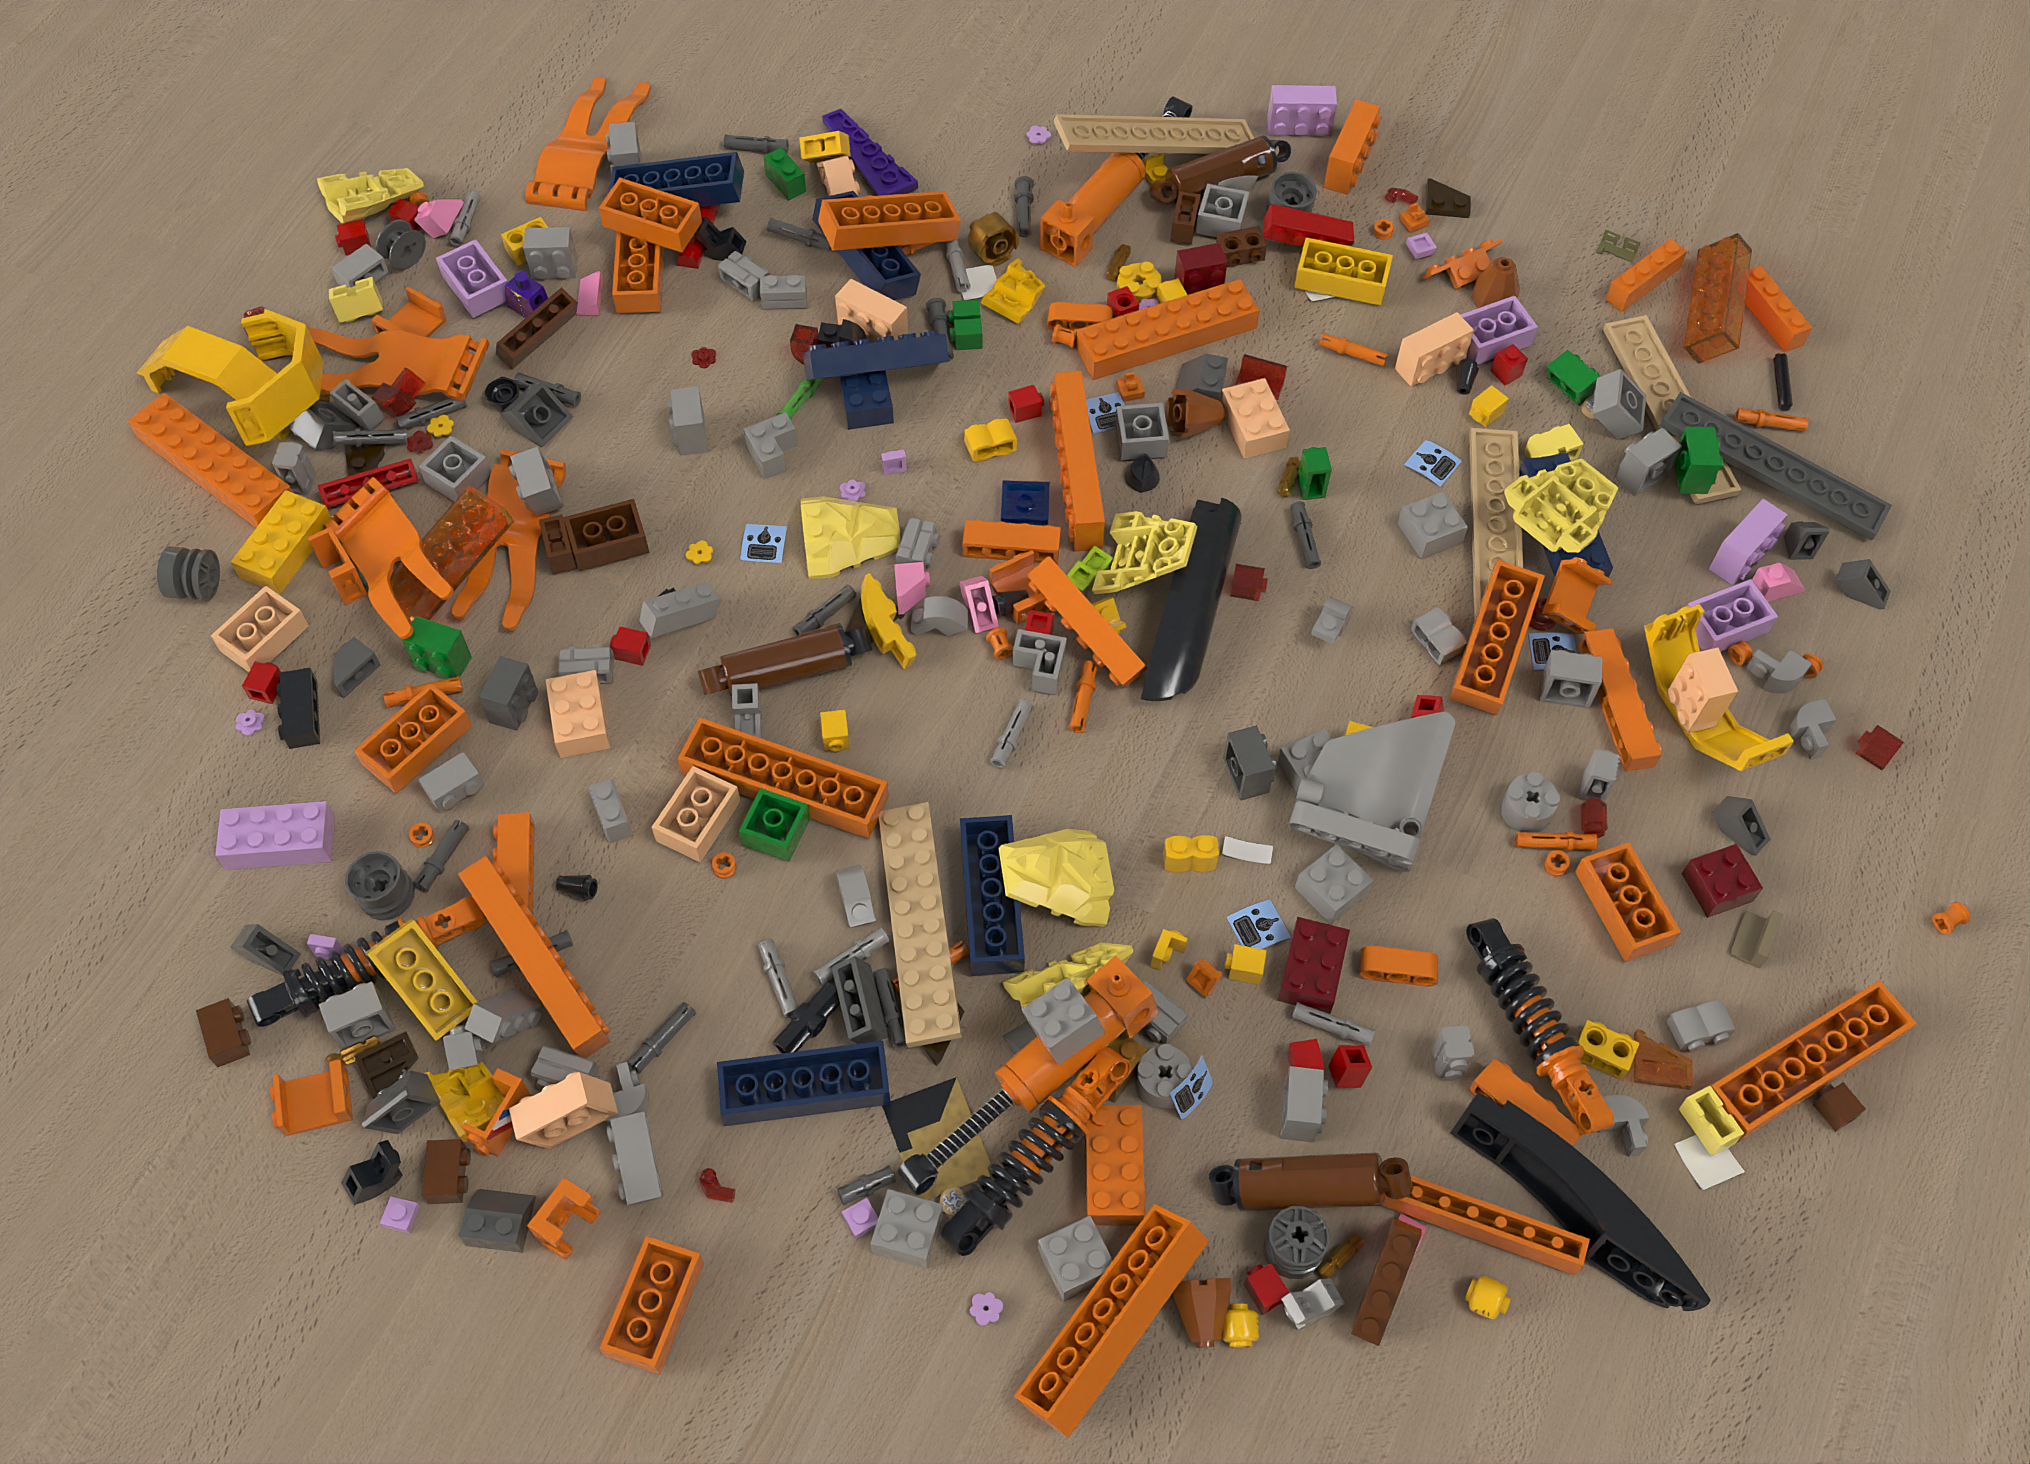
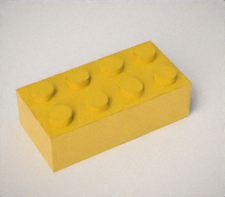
M1306 238L1297 269L1294 288L1381 306L1393 255Z
M285 490L230 561L238 577L262 588L267 586L280 595L314 550L308 537L327 528L324 523L331 518L327 507Z
M413 919L408 920L365 952L435 1041L470 1015L473 1004L478 1002Z

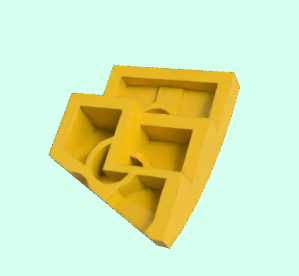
M1017 258L1008 265L1006 273L995 281L994 288L983 296L981 304L1019 324L1032 310L1046 285L1036 278L1031 270L1026 271L1022 267V261Z
M483 1062L432 1075L431 1072L424 1073L428 1074L441 1101L438 1103L464 1143L468 1141V1136L462 1129L463 1124L467 1123L485 1131L504 1100L492 1079V1074Z

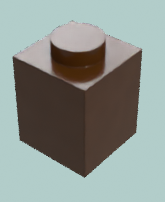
M1844 1082L1835 1088L1832 1084L1826 1086L1818 1092L1820 1098L1813 1104L1835 1132L1857 1119L1866 1110Z

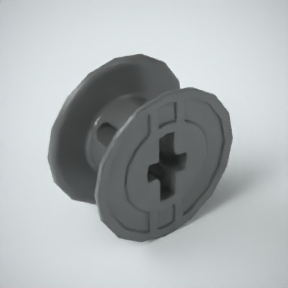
M400 219L387 224L376 240L377 253L384 259H390L391 265L400 270L415 265L422 257L426 247L424 235L419 231L412 230L411 225L407 221Z

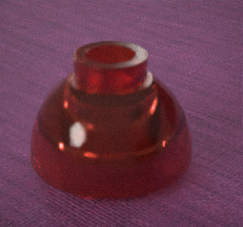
M1547 598L1537 599L1529 623V626L1536 630H1549L1557 623L1542 614Z

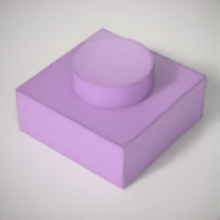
M1427 232L1407 238L1406 245L1415 259L1436 253L1437 247Z
M904 449L881 454L884 475L907 471Z
M310 934L307 945L316 957L321 956L325 960L330 959L329 953L332 950H336L340 956L343 952L342 946L333 937Z
M390 1196L380 1225L385 1228L410 1233L420 1206L416 1202Z
M867 1197L842 1211V1215L856 1239L876 1228L878 1216Z

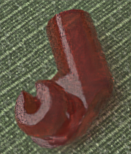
M1391 187L1385 195V199L1391 203H1394L1396 198L1410 205L1418 200L1417 195L1402 188Z
M711 1168L704 1169L701 1172L699 1183L706 1197L712 1200L733 1203L736 1189L722 1187L716 1177L715 1170Z

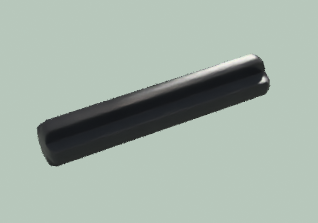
M1777 353L1773 358L1778 407L1780 410L1788 411L1793 405L1788 358L1785 353Z

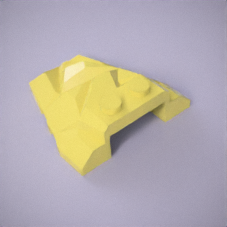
M408 168L380 170L379 176L373 177L371 174L367 175L366 172H359L360 177L350 179L346 178L345 174L317 178L319 188L326 199L328 210L341 223L360 219L364 220L367 216L386 209L391 203L397 202L400 198L406 199L410 197L411 194L418 192L424 187L423 181Z
M1581 458L1558 465L1555 470L1547 472L1545 469L1541 470L1534 477L1521 476L1505 489L1504 494L1508 505L1514 509V521L1551 552H1557L1563 548L1566 552L1579 553L1595 539L1618 487Z
M825 496L800 499L809 580L835 577L840 575V570L850 566L854 569L860 567V562L872 558L875 561L898 552L901 536L897 508Z
M1137 511L1115 514L1110 534L1118 544L1111 569L1097 572L1092 592L1094 594L1118 592L1186 567L1197 530L1196 524L1172 518L1169 521H1164L1157 515L1149 518L1145 517L1142 512Z
M1064 829L1004 844L999 847L1006 896L1035 908L1038 905L1052 909L1051 914L1058 917L1061 914H1065L1074 918L1073 923L1096 927L1107 925L1110 912L1108 900L1113 896L1114 885L1106 842L1097 839L1094 833L1087 830Z
M1101 942L1072 953V961L1070 962L1062 960L1057 963L1056 960L1048 962V968L1042 971H1034L1033 969L1024 971L1004 981L1003 985L1014 1000L1020 1001L1022 1008L1067 978L1070 979L1083 997L1090 991L1087 979L1115 955L1126 964L1133 954V948L1129 945Z

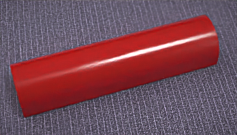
M720 205L700 207L701 218L707 217L714 224ZM694 235L683 252H679L676 260L677 266L699 269L703 257L701 251L704 245Z
M410 458L317 485L323 504L330 508L346 503L372 477L388 491L419 482L413 461Z

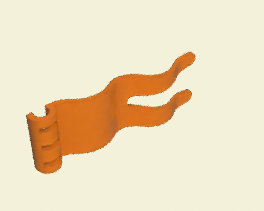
M595 77L590 88L575 101L561 134L542 150L537 163L534 181H528L526 185V203L587 211V198L592 196L599 166L607 155V149H611V147L607 146L606 134L609 133V124L629 122L635 109L648 98L651 90L650 84L640 82L632 94L620 99L608 112L597 134L590 136L587 135L591 114L597 100L603 95L606 86L604 77Z
M308 328L315 344L339 354L353 358L379 355L378 359L374 362L368 363L350 373H322L321 389L329 392L344 379H347L358 389L380 387L410 395H426L442 391L446 396L454 400L464 401L490 344L488 339L482 338L480 343H478L471 336L462 334L438 339L423 337L405 331L389 330L369 338L355 339L321 329ZM469 349H470V350H472V351H475L476 353H475V354H472V353H470V352H468V351H469ZM461 367L468 369V371L461 370ZM456 385L460 387V390L454 388L453 386Z
M501 449L500 465L494 464L492 468L486 502L472 532L469 578L465 587L456 598L451 611L457 619L466 617L474 602L484 593L490 583L498 546L505 545L509 548L511 592L506 604L502 624L506 630L511 631L518 627L524 612L533 599L536 584L537 548L542 538L539 520L549 518L551 511L536 516L532 509L528 510L526 508L524 500H520L516 487L519 486L518 481L513 478L509 467L512 462L510 456L518 453ZM546 459L552 471H555L554 479L559 488L565 479L566 465L563 462Z
M374 477L324 523L327 528L331 527L349 557L365 577L369 586L368 597L373 607L401 639L409 638L414 629L396 600L391 588L390 578L395 562L401 559L403 564L430 591L442 600H447L452 596L453 588L444 580L425 556L420 534L399 507L393 495Z

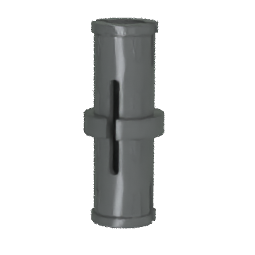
M888 1165L867 1176L863 1174L859 1176L858 1180L837 1188V1193L842 1204L847 1205L865 1195L867 1197L874 1195V1191L895 1183L896 1179L891 1167Z

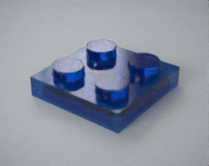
M1003 480L1001 521L1014 524L1048 525L1050 482Z

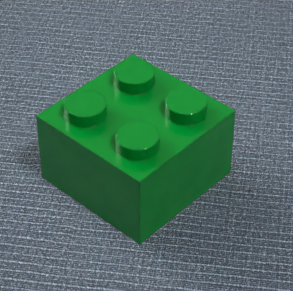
M1686 427L1679 441L1682 448L1674 463L1679 493L1708 494L1711 486L1716 482L1718 471L1723 468V457L1719 454L1720 439L1716 437L1715 427Z
M416 616L411 624L414 629L412 635L407 639H402L413 666L422 672L430 671L436 673L444 679L461 677L472 658L461 630Z
M760 788L739 829L742 845L790 862L810 821L808 804Z

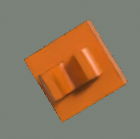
M1418 203L1410 205L1408 210L1401 212L1399 220L1410 233L1427 227L1430 223L1429 217L1418 206Z
M1134 372L1125 373V378L1117 379L1116 385L1123 402L1145 397V391L1139 375H1135Z
M1202 958L1196 962L1186 981L1206 998L1213 992L1223 975L1221 971L1218 972L1211 966L1212 963L1206 962Z

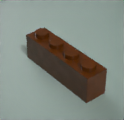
M561 287L496 343V355L513 370L576 315L578 302Z
M1393 1218L1353 1322L1352 1335L1377 1346L1380 1345L1421 1239L1422 1229Z

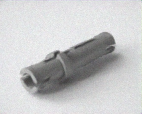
M469 190L467 192L459 216L453 222L454 229L449 238V242L453 246H462L466 234L470 232V223L481 198L477 191Z
M956 237V241L944 242L947 249L946 257L951 264L957 290L959 292H966L965 284L968 290L971 285L963 261L964 253L959 247L958 237Z
M1023 699L1018 701V705L1003 736L998 738V746L990 759V763L994 767L999 769L1005 768L1011 752L1015 751L1017 747L1016 741L1033 709V705L1029 701Z
M880 927L865 939H858L855 941L854 946L813 971L815 977L823 986L834 978L832 966L853 956L861 960L863 958L867 960L871 957L872 952L890 942L887 934Z
M773 939L764 940L758 944V949L765 964L763 967L764 972L770 977L784 1018H791L798 1006L784 971V960L780 959ZM770 959H773L778 974L775 973ZM780 983H782V985H783V987H784L785 993H786V995H787V999H785V997H784V995H783L782 989H781V987H780Z
M1297 1002L1292 1019L1341 1035V1039L1346 1040V1038L1366 1044L1369 1047L1375 1033L1374 1029L1372 1030L1353 1023L1350 1018L1344 1020L1302 1005Z

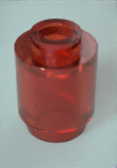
M1598 798L1587 799L1586 802L1581 804V830L1584 831V834H1596L1597 838L1603 837L1608 829L1607 804Z

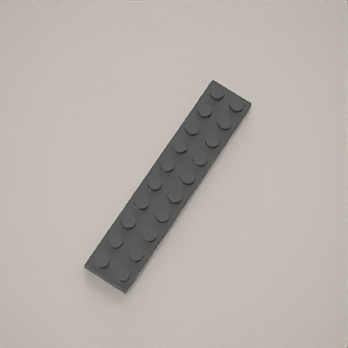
M1682 392L1678 394L1659 425L1679 437H1682L1686 427H1715L1716 437L1720 439L1719 454L1723 457V461L1871 541L1877 535L1892 506L1886 501Z

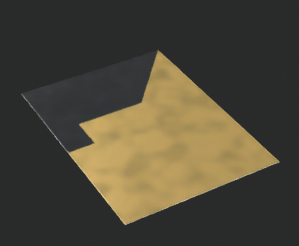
M957 1077L892 1100L890 1105L882 1106L903 1162L915 1154L921 1155L923 1153L927 1156L928 1152L934 1150L933 1147H937L939 1142H943L945 1137H949L951 1132L956 1131V1127H960L962 1122L965 1123L968 1117H972ZM980 1135L972 1138L973 1141L970 1140L967 1146L964 1145L961 1148L962 1151H957L955 1153L956 1156L953 1155L949 1158L950 1161L947 1160L944 1166L941 1165L938 1168V1178L929 1190L915 1196L928 1200L941 1195L949 1188H960L976 1182L980 1175L991 1176L987 1169L991 1163Z

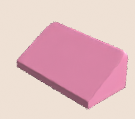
M601 271L580 279L577 315H599L603 286Z

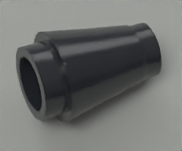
M1463 359L1456 366L1457 392L1459 394L1467 395L1472 389L1479 371L1477 362L1474 360Z
M1026 590L997 592L996 595L992 596L996 614H1002L1003 616L1013 611V604L1029 598Z
M560 875L556 881L557 891L583 901L593 899L598 889V882L591 875Z

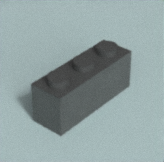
M853 956L832 966L849 1040L860 1044L888 1038L871 965Z

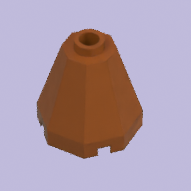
M1505 257L1494 259L1478 276L1471 298L1479 308L1512 296H1516L1518 299L1520 285L1515 263Z
M1173 389L1172 394H1175L1174 397H1169L1167 400L1166 422L1168 426L1173 427L1174 431H1170L1172 436H1193L1220 425L1225 417V408L1222 406L1221 401L1192 390Z
M1230 1278L1184 1280L1178 1284L1171 1294L1190 1342H1196L1197 1348L1215 1347L1214 1341L1221 1340L1231 1294Z

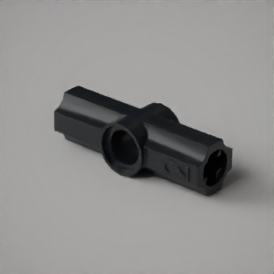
M826 982L808 1003H802L795 1010L791 1017V1022L773 1041V1045L780 1053L798 1052L810 1037H816L823 1030L827 1023V1018L840 1005L836 986Z

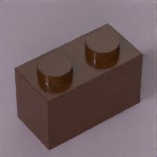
M227 998L196 1010L208 1057L217 1067L250 1055L248 1045L251 1044V1039L246 1028L243 1029L241 1021H244L245 1018L239 1005L235 1006Z
M462 1139L427 1140L422 1197L428 1204L463 1203V1193L468 1192V1177L465 1176L466 1166L470 1165L471 1152Z

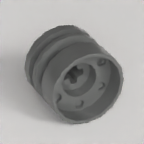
M1294 171L1278 175L1272 184L1266 213L1271 204L1312 213L1317 194L1315 183L1310 177Z
M172 546L164 549L157 567V582L163 596L179 599L188 597L192 600L200 599L203 601H209L215 596L220 580V564L214 551L197 548L189 550L184 547Z
M373 851L359 856L349 866L345 875V886L348 893L371 918L378 920L393 919L403 914L410 907L414 899L415 886L412 879L403 870L397 859L389 853Z
M1291 1206L1281 1210L1273 1218L1264 1241V1255L1268 1264L1271 1263L1278 1275L1288 1279H1303L1312 1275L1317 1270L1330 1244L1329 1229L1325 1220L1316 1211L1304 1206ZM1294 1234H1297L1299 1239H1304L1303 1242L1299 1243L1298 1239H1293Z

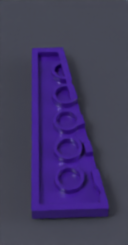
M842 109L822 116L823 123L829 132L840 131L849 136L851 157L848 158L849 160L852 159L854 167L875 196L905 194L918 189V181L903 167H899L890 154L886 155L882 151V147L878 143H874L869 138V135Z

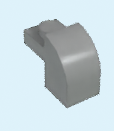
M933 596L925 598L924 606L912 611L911 632L918 636L936 628L949 637L967 629L968 608L949 597Z
M1329 597L1312 629L1311 635L1334 644L1337 637H1341L1351 618L1353 606Z
M1758 649L1746 669L1755 676L1767 681L1763 687L1764 690L1772 693H1787L1798 685L1812 663L1791 650L1780 663Z
M758 684L732 685V708L735 714V730L762 739V710Z
M1817 700L1802 706L1789 726V735L1793 740L1801 739V745L1807 751L1811 760L1820 758L1829 746L1823 733H1827L1836 721L1827 700Z
M861 864L836 870L837 882L849 926L854 927L876 921L868 884Z
M627 1062L616 1065L622 1090L613 1093L618 1114L607 1119L609 1126H611L610 1119L646 1112L648 1109L649 1093L645 1083L640 1085L636 1069L631 1071Z
M1602 1096L1613 1112L1614 1124L1610 1128L1599 1131V1133L1621 1130L1628 1157L1640 1155L1648 1143L1647 1133L1644 1128H1641L1650 1118L1646 1109L1637 1100L1629 1096Z
M1330 1278L1319 1279L1303 1291L1290 1292L1282 1298L1285 1313L1295 1323L1298 1330L1320 1321L1345 1305L1344 1300Z

